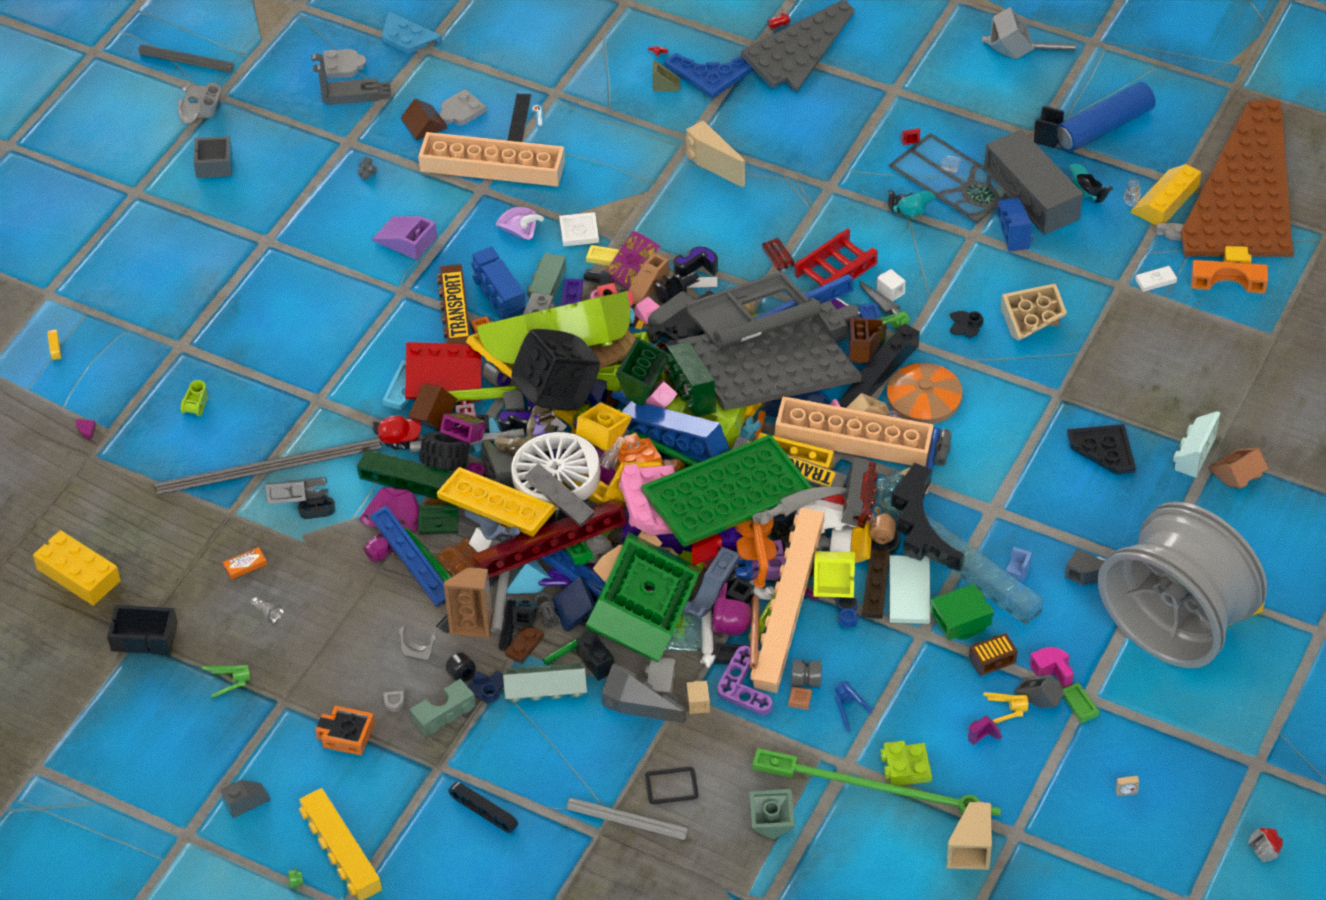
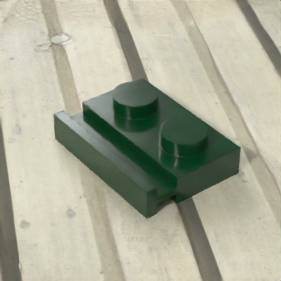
M419 506V535L458 534V506Z

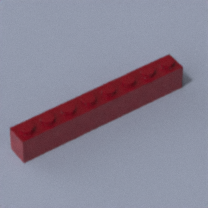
M612 499L592 507L591 509L594 510L595 515L582 527L576 524L570 517H566L541 527L534 536L524 534L471 555L474 567L488 569V576L492 578L627 524L623 506Z

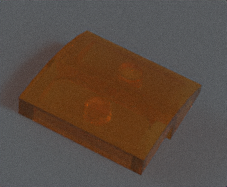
M465 537L453 548L450 545L446 547L435 558L455 576L466 568H475L471 555L478 552L469 544L470 540Z

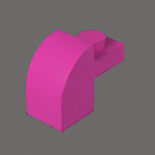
M1047 647L1031 653L1029 666L1036 676L1054 674L1063 688L1072 685L1074 673L1068 665L1069 655L1065 651L1054 647Z

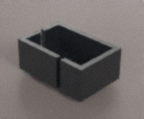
M115 605L107 635L110 650L132 653H149V650H152V654L170 655L178 624L175 609Z

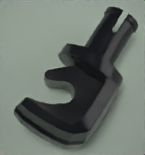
M695 271L684 277L678 274L672 276V278L664 275L666 284L663 285L659 280H655L654 288L659 301L666 303L682 291L687 293V287L700 280Z

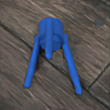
M843 681L836 686L835 692L837 695L835 700L839 705L845 728L849 732L850 727L843 701L849 703L855 699L870 713L873 710L857 694L849 682Z

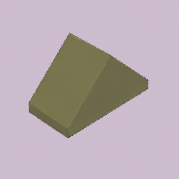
M655 60L653 62V92H678L680 90V78Z

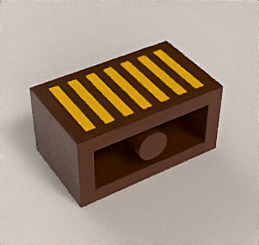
M1007 633L970 646L969 659L978 674L983 676L1015 664L1018 651Z

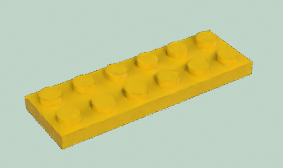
M460 467L437 492L439 499L508 527H517L520 529V532L530 536H534L555 511V506L551 503Z

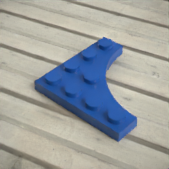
M675 53L664 61L666 68L713 99L754 70L741 56L732 59L730 63L726 64L706 62V65L697 64L695 60Z

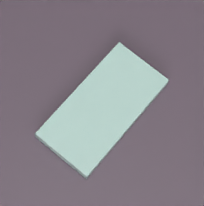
M890 555V623L930 624V565L928 557L924 556L919 561L908 556Z

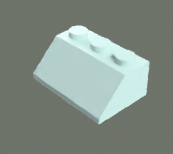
M1216 411L1197 417L1194 424L1189 425L1186 433L1188 436L1187 438L1183 437L1180 444L1181 450L1176 451L1173 462H1176V471L1197 478L1216 439L1220 412Z

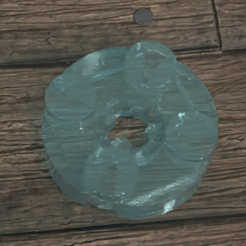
M895 469L886 477L882 476L877 482L878 489L873 501L884 508L891 507L892 493L904 478V475Z

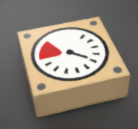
M1138 776L1117 778L1115 789L1117 796L1138 794Z

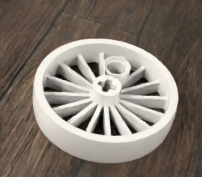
M565 432L547 433L529 440L516 452L511 466L512 480L516 490L551 504L553 503L543 494H540V491L536 488L533 491L529 488L534 486L528 481L524 483L520 481L525 480V475L538 463L561 483L565 481L573 489L572 492L582 501L586 500L596 490L601 473L599 457L593 445L578 435ZM552 449H558L556 459H554ZM567 449L565 453L561 456L562 450ZM548 450L551 459L543 451ZM520 470H529V471L520 473ZM580 474H589V478ZM571 479L584 484L578 487ZM553 504L555 506V510H559V508L555 504Z

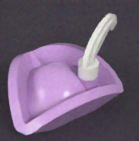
M515 207L503 213L496 222V226L520 239L529 240L533 237L536 220L542 222L544 217L537 215L535 210L527 207Z

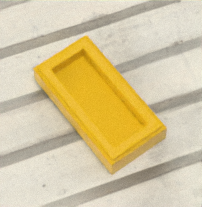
M869 523L852 528L850 552H855V563L870 559L872 538L869 534L871 526Z

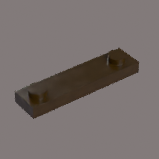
M871 550L862 617L883 618L890 551Z

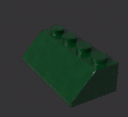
M639 338L635 339L616 373L626 398L635 404L644 406L667 363V352Z

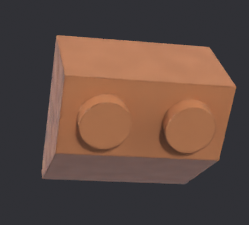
M1259 448L1236 449L1209 466V470L1228 487H1237L1238 489L1247 486L1248 481L1261 477L1263 475L1262 472L1268 469Z

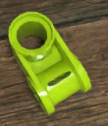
M195 380L190 383L186 395L181 402V413L186 414L188 412L199 417L202 416L209 398L203 381Z

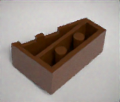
M850 317L848 335L849 361L855 363L870 361L885 341L887 324H882L885 320Z

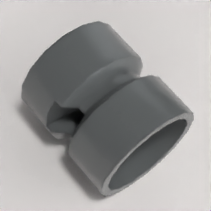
M793 660L792 686L803 687L805 684H808L809 687L821 688L822 661H810L806 664L805 660Z

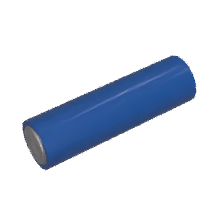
M1138 82L1058 124V143L1065 151L1073 152L1143 115L1155 107L1156 100L1153 91L1146 83Z

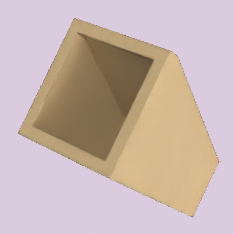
M981 801L969 802L948 841L946 869L989 870L992 849L991 803Z

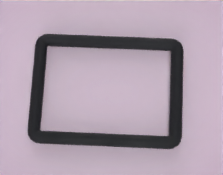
M693 767L650 771L645 774L650 804L693 800L699 796ZM691 771L694 795L653 800L649 776Z

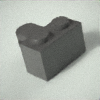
M827 301L821 304L820 314L815 316V318L836 343L847 340V325L850 324V317L858 318L859 311L854 305L836 309L831 301Z

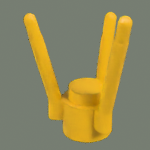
M983 693V696L988 697V701L1009 702L1010 710H1014V713L992 720L995 723L1014 717H1023V712L1028 711L1027 695Z

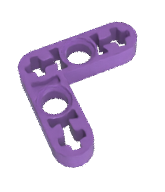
M741 646L736 650L718 683V694L723 700L757 714L767 715L773 709L770 696L742 685L750 669V647ZM748 653L749 657L744 658L743 665L740 664L742 662L741 655ZM734 669L742 671L738 677H733L730 673ZM729 681H731V691L727 690L726 693H724L723 688L727 689L729 686ZM743 693L751 695L748 701L740 700V696ZM764 702H767V706H763V708H760L759 703L763 704Z

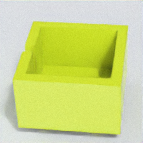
M815 551L814 597L854 598L855 552Z

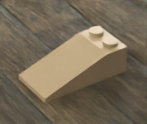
M704 121L686 129V155L690 160L692 159L697 165L741 187L745 186V160Z

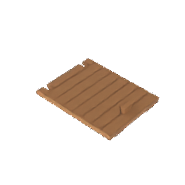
M627 330L624 337L613 340L612 345L602 347L600 343L589 346L600 361L599 369L626 357L636 339L629 330Z

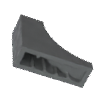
M490 440L482 441L480 457L490 479L510 488H515L511 474L514 457L498 450ZM520 470V473L526 472V471H529V470Z

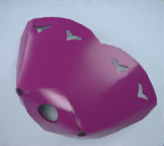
M384 487L379 490L359 518L363 524L376 527L370 519V515L387 505L398 521L404 520L405 525L400 523L404 529L408 528L411 531L419 529V524L413 525L415 520L419 522V504L413 493L409 490Z

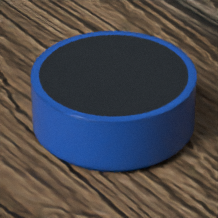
M855 596L854 598L839 597L837 603L838 610L841 612L849 608L856 611L858 601Z

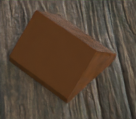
M414 99L401 116V120L415 140L424 138L426 132L437 133L447 129V125L440 118L435 108L418 99Z
M423 384L408 418L417 420L420 424L440 432L443 415L452 413L458 399L442 387Z

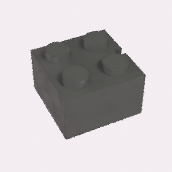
M230 136L195 138L194 168L196 178L232 176L233 150Z

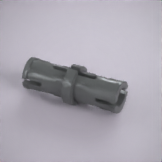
M948 429L940 431L939 440L936 443L937 450L934 462L938 466L946 464L947 455L951 449L950 440L952 433Z

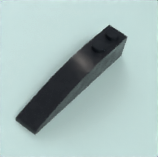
M904 323L860 372L862 375L861 381L851 384L839 402L840 407L846 408L861 393L871 397L919 347L920 331Z

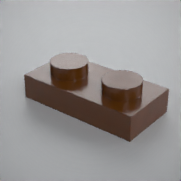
M524 627L506 649L505 656L523 664L544 638V632L535 627Z

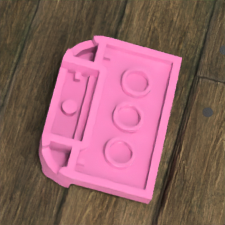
M631 464L624 467L619 490L623 491L630 515L629 524L631 527L635 526L645 531V535L672 534V531L641 492V487L644 484L674 473L673 465L638 468L637 464Z

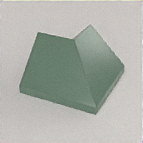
M791 789L749 791L750 819L753 831L774 840L795 828Z

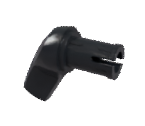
M586 269V273H584L585 281L597 282L599 286L613 283L611 273L606 270L597 272ZM610 289L603 291L604 296L612 294Z

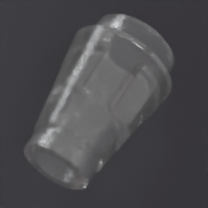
M1137 179L1129 180L1123 195L1125 203L1131 206L1136 205L1141 200L1140 185Z

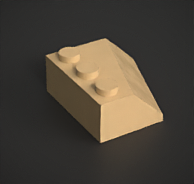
M1056 283L1002 294V313L1011 337L1018 341L1067 315Z

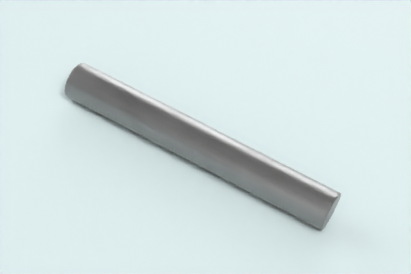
M1032 42L1034 49L1075 51L1076 44Z

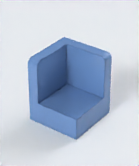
M1013 547L1011 561L1006 569L1005 576L1024 582L1031 568L1032 552Z

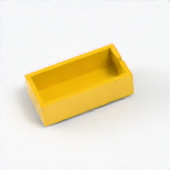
M61 530L48 540L49 545L44 544L33 554L37 570L93 606L121 581L115 564Z

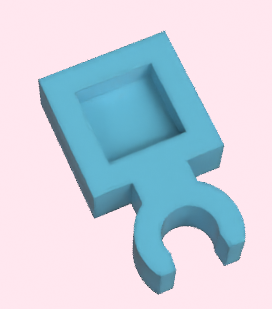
M749 417L746 420V425L742 426L739 437L752 441L756 437L755 432L761 428L760 421L757 420L754 423L752 417Z

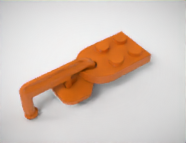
M773 517L772 520H769L764 525H761L760 522L754 523L753 519L734 526L743 535L736 543L739 557L744 560H758L759 571L757 578L754 580V585L757 588L765 586L769 569L768 561L775 559L777 555L775 543L766 537L772 531Z

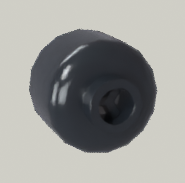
M456 653L448 659L446 671L455 681L461 679L463 682H466L474 676L476 665L466 654Z

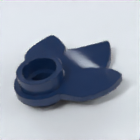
M500 671L495 672L491 677L476 672L473 684H469L467 687L474 693L475 698L491 703L499 698V690L504 686V679Z

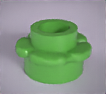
M297 868L288 871L290 888L296 887L298 889L299 884H303L302 872H297Z

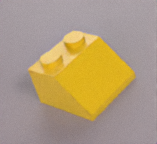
M600 402L578 416L576 435L586 439L600 449L608 451L619 443L632 416Z

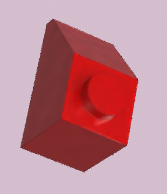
M719 533L692 544V565H697L717 556L718 548H722V536H719Z

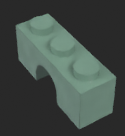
M461 679L444 688L445 701L447 702L444 705L434 706L426 699L409 709L411 722L424 737L437 732L439 728L453 722L462 714L470 712L476 706L474 693Z

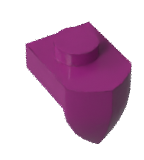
M984 716L978 722L974 721L968 728V741L973 745L988 734L996 739H1001L1002 735L995 722L988 716Z

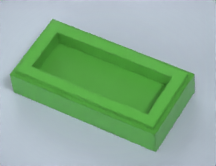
M1078 682L1063 689L1065 692L1062 696L1081 724L1099 716L1100 711Z

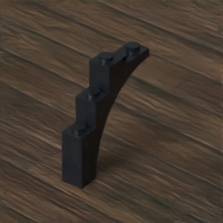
M914 462L892 493L891 506L902 511L898 516L897 530L908 534L904 540L903 554L919 561L926 556L932 561H937L950 569L960 572L964 566V554L942 540L932 529L925 515L923 499L931 483L932 470Z

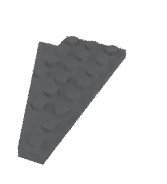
M841 0L741 50L740 56L772 89L786 82L796 93L854 15L855 9L846 0Z

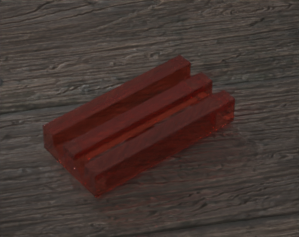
M779 238L762 243L763 250L778 271H781L782 267L784 269L788 268V265L791 267L795 266V261ZM779 250L781 251V253H782V254L784 255V257L786 258V261H785V260L783 259V257L781 256Z

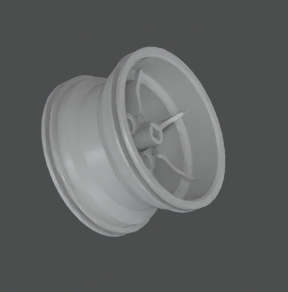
M1169 502L1155 508L1143 521L1137 545L1115 551L1102 564L1098 574V588L1104 606L1111 618L1123 633L1141 649L1157 659L1174 666L1199 668L1209 664L1222 650L1229 624L1250 618L1262 606L1267 595V580L1256 553L1231 525L1199 506L1183 502Z

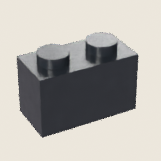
M594 631L577 638V654L597 681L607 677L611 666L615 664L613 655Z

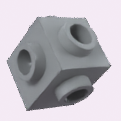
M599 534L584 540L594 557L588 563L597 564L602 556L612 550V544L609 543L606 535Z

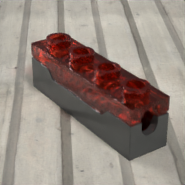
M856 457L853 458L848 472L842 523L864 529L866 522L871 521L873 510L870 509H872L875 500L872 496H874L876 484L874 483L878 477V472L875 471L876 463Z

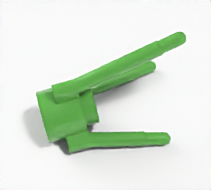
M904 311L879 318L880 320H885L882 322L883 325L891 323V326L895 329H899L904 323L907 325L910 323V318Z
M248 665L202 666L203 670H213V674L232 673L233 681H238V683L211 694V698L235 688L246 686L245 681H250Z

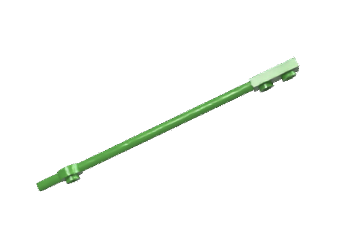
M757 748L752 764V770L793 778L794 773L798 772L958 807L962 815L969 802L979 801L974 795H964L961 799L800 765L797 764L798 757L759 748ZM991 806V815L1000 817L1001 808Z

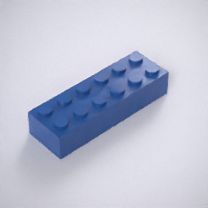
M632 401L621 411L632 416L626 428L629 432L631 430L639 432L698 462L730 450L722 426L718 422L648 404L642 406Z

